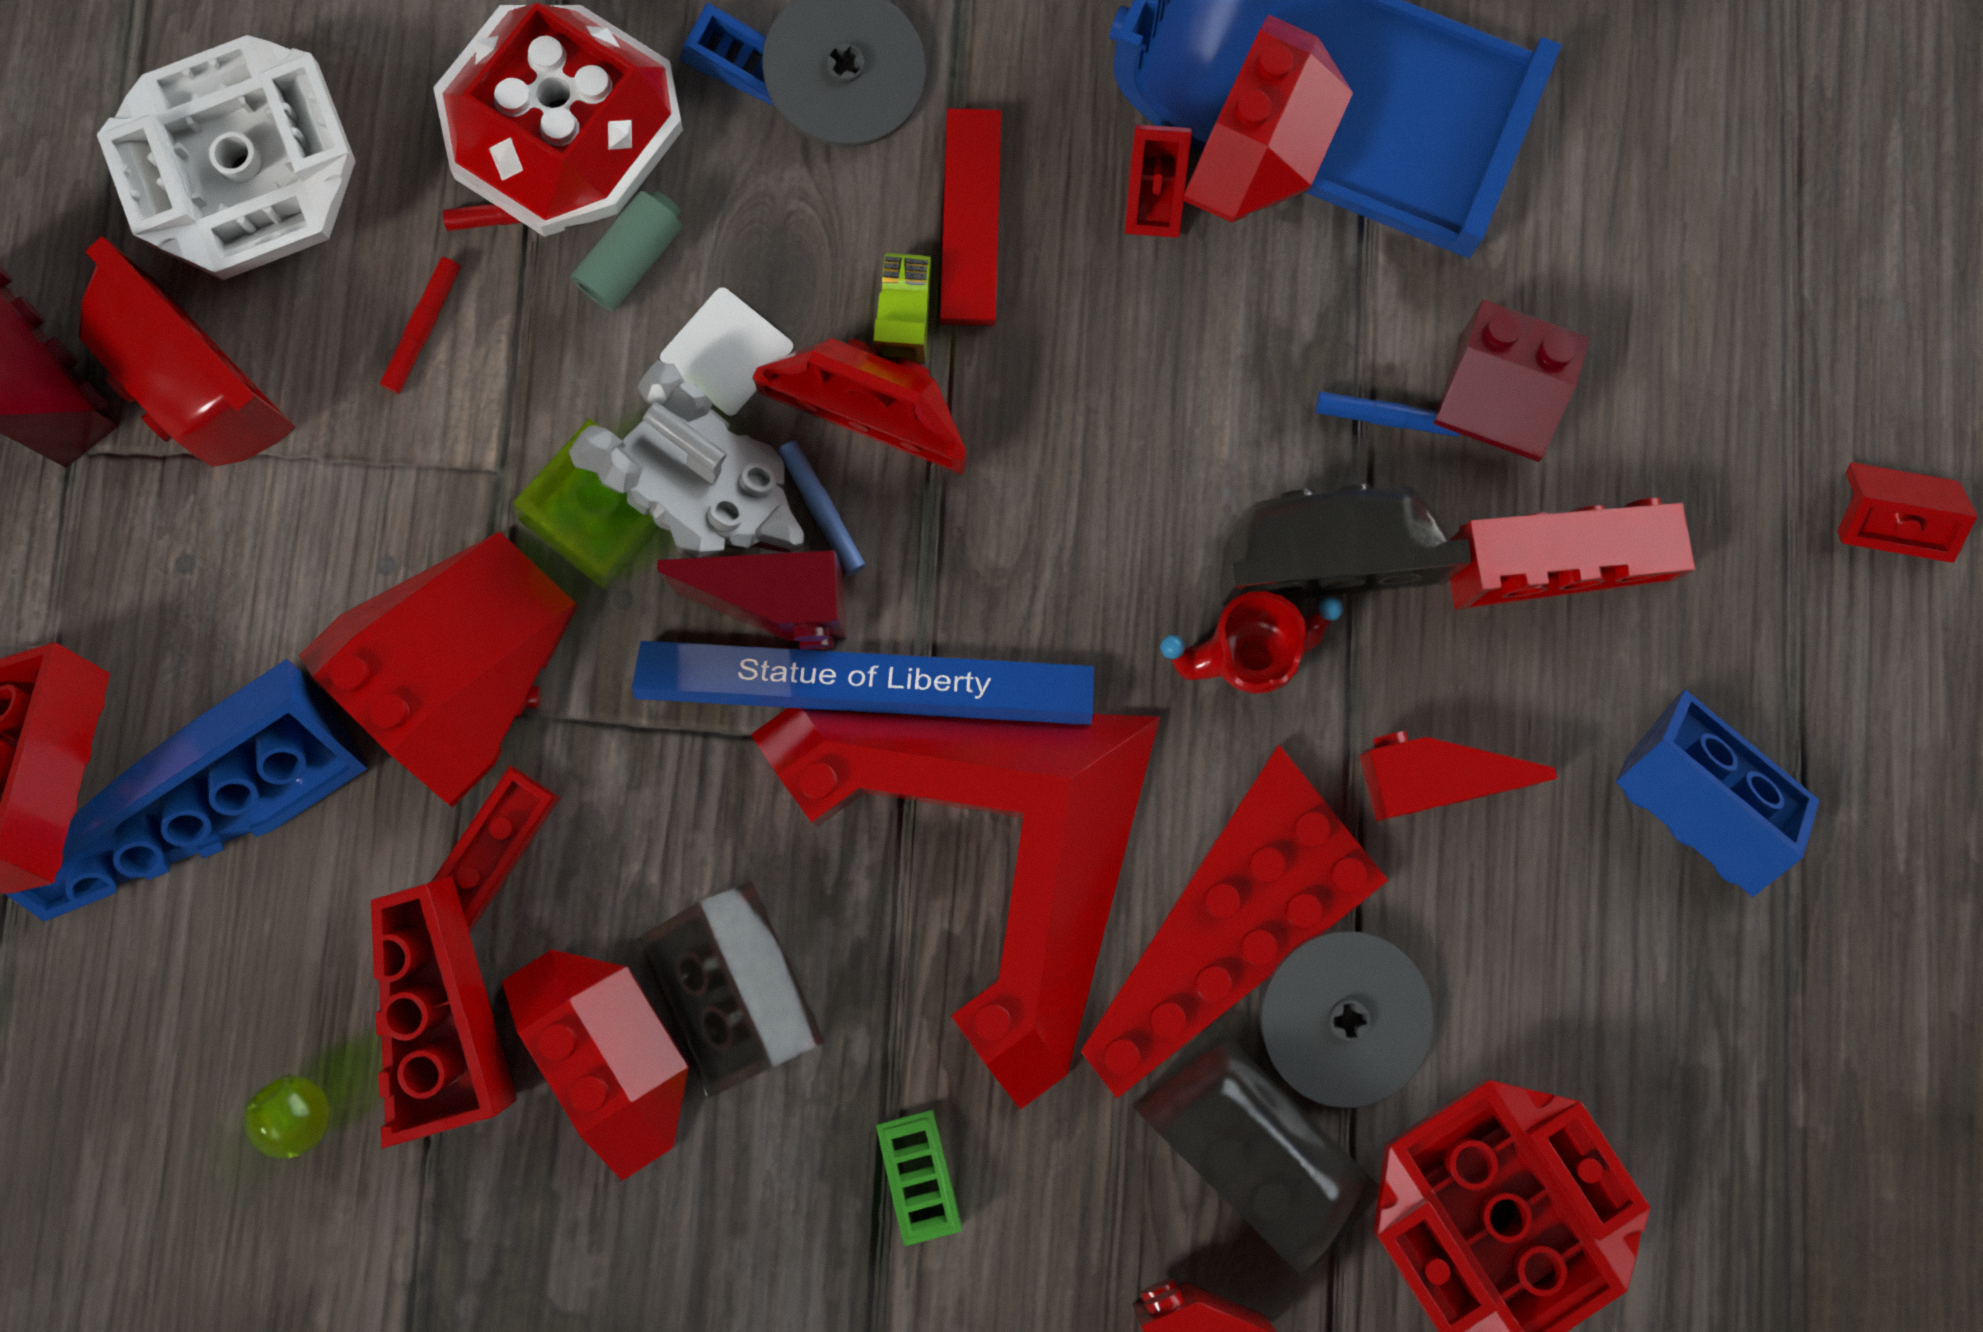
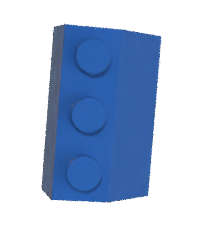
M1686 689L1676 696L1628 754L1615 781L1632 803L1640 808L1648 809L1668 826L1671 834L1680 843L1692 846L1714 865L1716 871L1723 879L1731 884L1739 885L1752 897L1804 857L1820 801Z

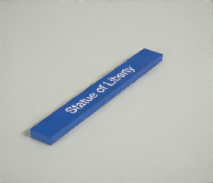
M640 641L632 691L634 699L1092 725L1094 666Z

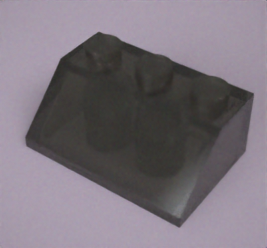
M752 881L701 900L637 938L707 1098L825 1043L818 1028L815 1015L808 1006L793 973L791 962L783 951L768 918L766 907L761 902Z

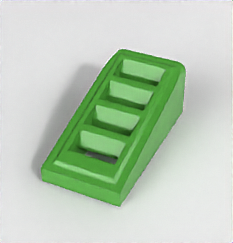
M933 1109L876 1124L903 1245L909 1246L962 1231V1221ZM926 1131L928 1142L895 1150L893 1139ZM927 1155L932 1156L933 1166L901 1174L899 1163ZM937 1179L939 1190L907 1198L905 1187ZM943 1203L945 1214L913 1223L912 1211Z

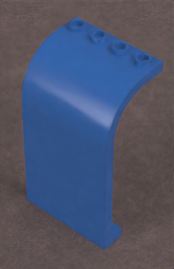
M1133 0L1130 8L1124 5L1120 6L1109 33V39L1116 41L1113 72L1118 87L1128 101L1156 126L1191 128L1190 146L1201 151L1206 146L1250 48L1268 14L1317 36L1347 82L1353 95L1310 189L1305 193L1470 259L1484 238L1562 46L1560 43L1541 36L1532 52L1403 0Z

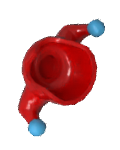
M1267 591L1248 592L1234 598L1223 609L1214 636L1207 642L1186 647L1180 636L1170 634L1162 639L1160 650L1165 658L1171 659L1176 671L1185 680L1223 677L1226 682L1237 690L1251 694L1271 693L1287 685L1297 674L1304 653L1310 651L1321 642L1329 623L1342 615L1343 607L1336 597H1325L1318 605L1319 611L1303 618L1298 608L1281 595Z

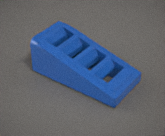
M707 2L682 47L679 60L705 75L774 106L765 83L762 81V61L766 36ZM712 34L722 38L714 53L705 48ZM732 43L742 47L733 64L724 59ZM752 52L762 57L751 75L744 71L743 68Z

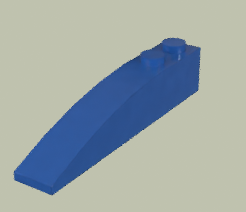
M285 659L180 729L142 757L78 810L71 819L62 851L63 862L53 884L5 895L42 921H48L115 894L119 884L139 877H145L148 881L170 872V864L197 853L202 858L223 851L225 850L224 842L250 832L253 833L255 838L271 832L368 769L367 762L326 694L292 662Z

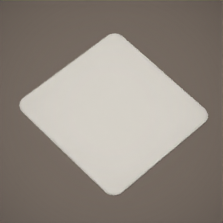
M718 288L661 352L660 359L666 364H674L686 382L696 384L715 406L726 415L733 416L740 411L757 391L752 379L756 368L787 356L793 349V343L728 289Z

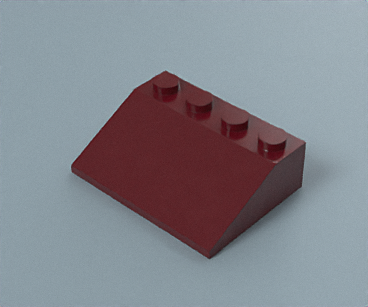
M0 265V433L66 468L119 427L106 410L112 403L107 395L91 379L86 378L82 381L72 368L79 363L77 358L58 338L53 336L51 339H48L40 329V326L46 322L45 319L26 298L21 295L15 298L6 287L13 280Z

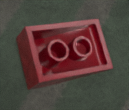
M835 550L657 560L658 573L677 594L788 642H799L801 650H827L834 648V640H847L844 572Z

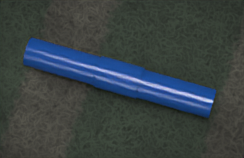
M1322 391L1318 392L1316 398L1315 413L1359 420L1399 429L1406 428L1459 437L1460 435L1433 424L1437 414L1435 410Z

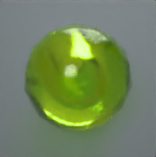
M288 1074L273 1080L249 1099L244 1109L243 1126L249 1142L265 1156L279 1160L297 1158L315 1148L326 1134L331 1109L324 1091L311 1080L294 1074Z

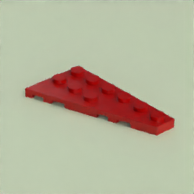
M1280 745L1274 748L1259 775L1245 793L1228 823L1214 841L1174 903L1168 916L1079 1050L1117 1099L1266 980L1277 964L1294 947L1305 940L1323 934L1389 881Z

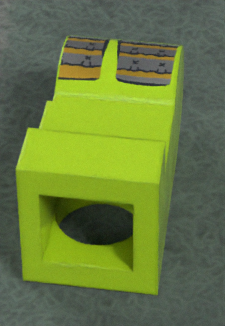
M898 253L885 254L882 293L879 292L877 319H875L873 337L874 348L878 351L877 356L886 360L899 361L900 359H907L913 362L926 363L931 256Z

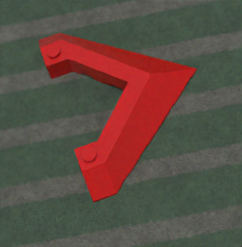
M803 708L785 709L750 735L805 815L817 827L863 794L895 797L928 804L973 809L1023 818L999 979L951 1014V1018L1019 1109H1023L1068 1075L1160 716L1093 714L1092 725Z

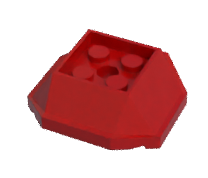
M1482 1079L1385 1143L1373 1232L1437 1332H1568L1628 1291L1637 1259L1641 1231H1645L1651 1207L1581 1101ZM1509 1199L1514 1210L1513 1219L1506 1228L1494 1230L1490 1222L1491 1210L1497 1202Z

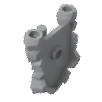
M657 360L645 373L638 385V391L644 401L651 407L645 413L643 421L623 440H620L606 428L591 425L580 433L569 451L574 467L595 472L604 487L618 493L627 492V503L644 516L651 514L654 522L660 528L671 531L678 552L689 558H700L723 551L724 547L744 550L751 546L791 553L799 550L803 545L804 533L789 509L790 505H788L783 489L780 488V486L784 485L785 464L783 459L771 445L751 439L748 435L737 436L728 431L730 424L714 410H711L713 405L711 400L696 384L684 381L674 364H666Z

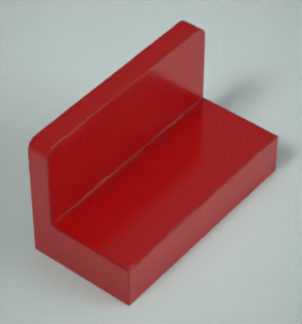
M1854 462L1849 464L1845 474L1854 495L1837 530L1842 544L1950 563L1955 562L1978 517L1960 482Z

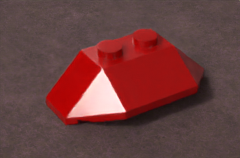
M1268 14L1258 31L1183 195V201L1234 223L1248 217L1249 213L1271 207L1310 189L1353 95L1347 82L1317 36Z
M829 338L756 368L752 379L760 395L959 474H964L967 466L965 446L936 379L929 377V370L922 365L907 359H900L898 364L877 356L878 351L874 347L857 339H848L846 343Z
M551 949L502 981L517 1033L579 1136L622 1181L675 1147L677 1127L690 1066L628 966Z

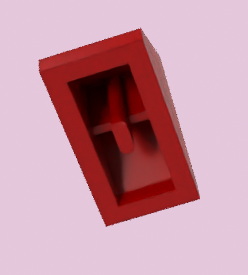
M1135 124L1129 158L1125 234L1179 238L1184 202L1182 198L1185 193L1192 134L1191 128Z

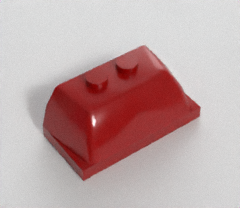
M103 236L85 250L97 265L81 300L78 337L110 373L105 378V381L127 402L131 404L136 400L147 412L141 417L142 420L161 439L168 442L173 438L190 453L208 465L216 467L246 461L279 443L295 428L292 422L149 273Z

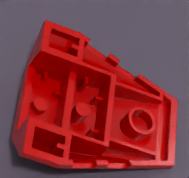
M499 531L339 615L299 654V657L311 676L393 758L444 802L454 807L495 766L503 750L500 745L515 716L520 717L528 703V700L525 698L540 669H546L578 605Z

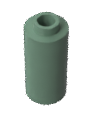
M657 190L652 195L639 191L571 273L570 279L593 301L609 312L614 313L683 229L681 222L677 219L681 210L671 199Z

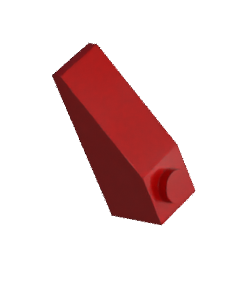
M1406 731L1372 739L1375 749L1368 750L1359 755L1376 822L1557 779L1555 768L1430 737L1409 741Z

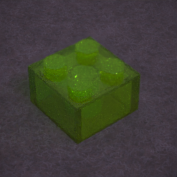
M589 418L512 504L517 520L606 591L657 533L660 527L654 522L651 514L644 516L627 503V492L618 493L604 487L595 472L574 467L569 451L578 436L588 426L600 427Z

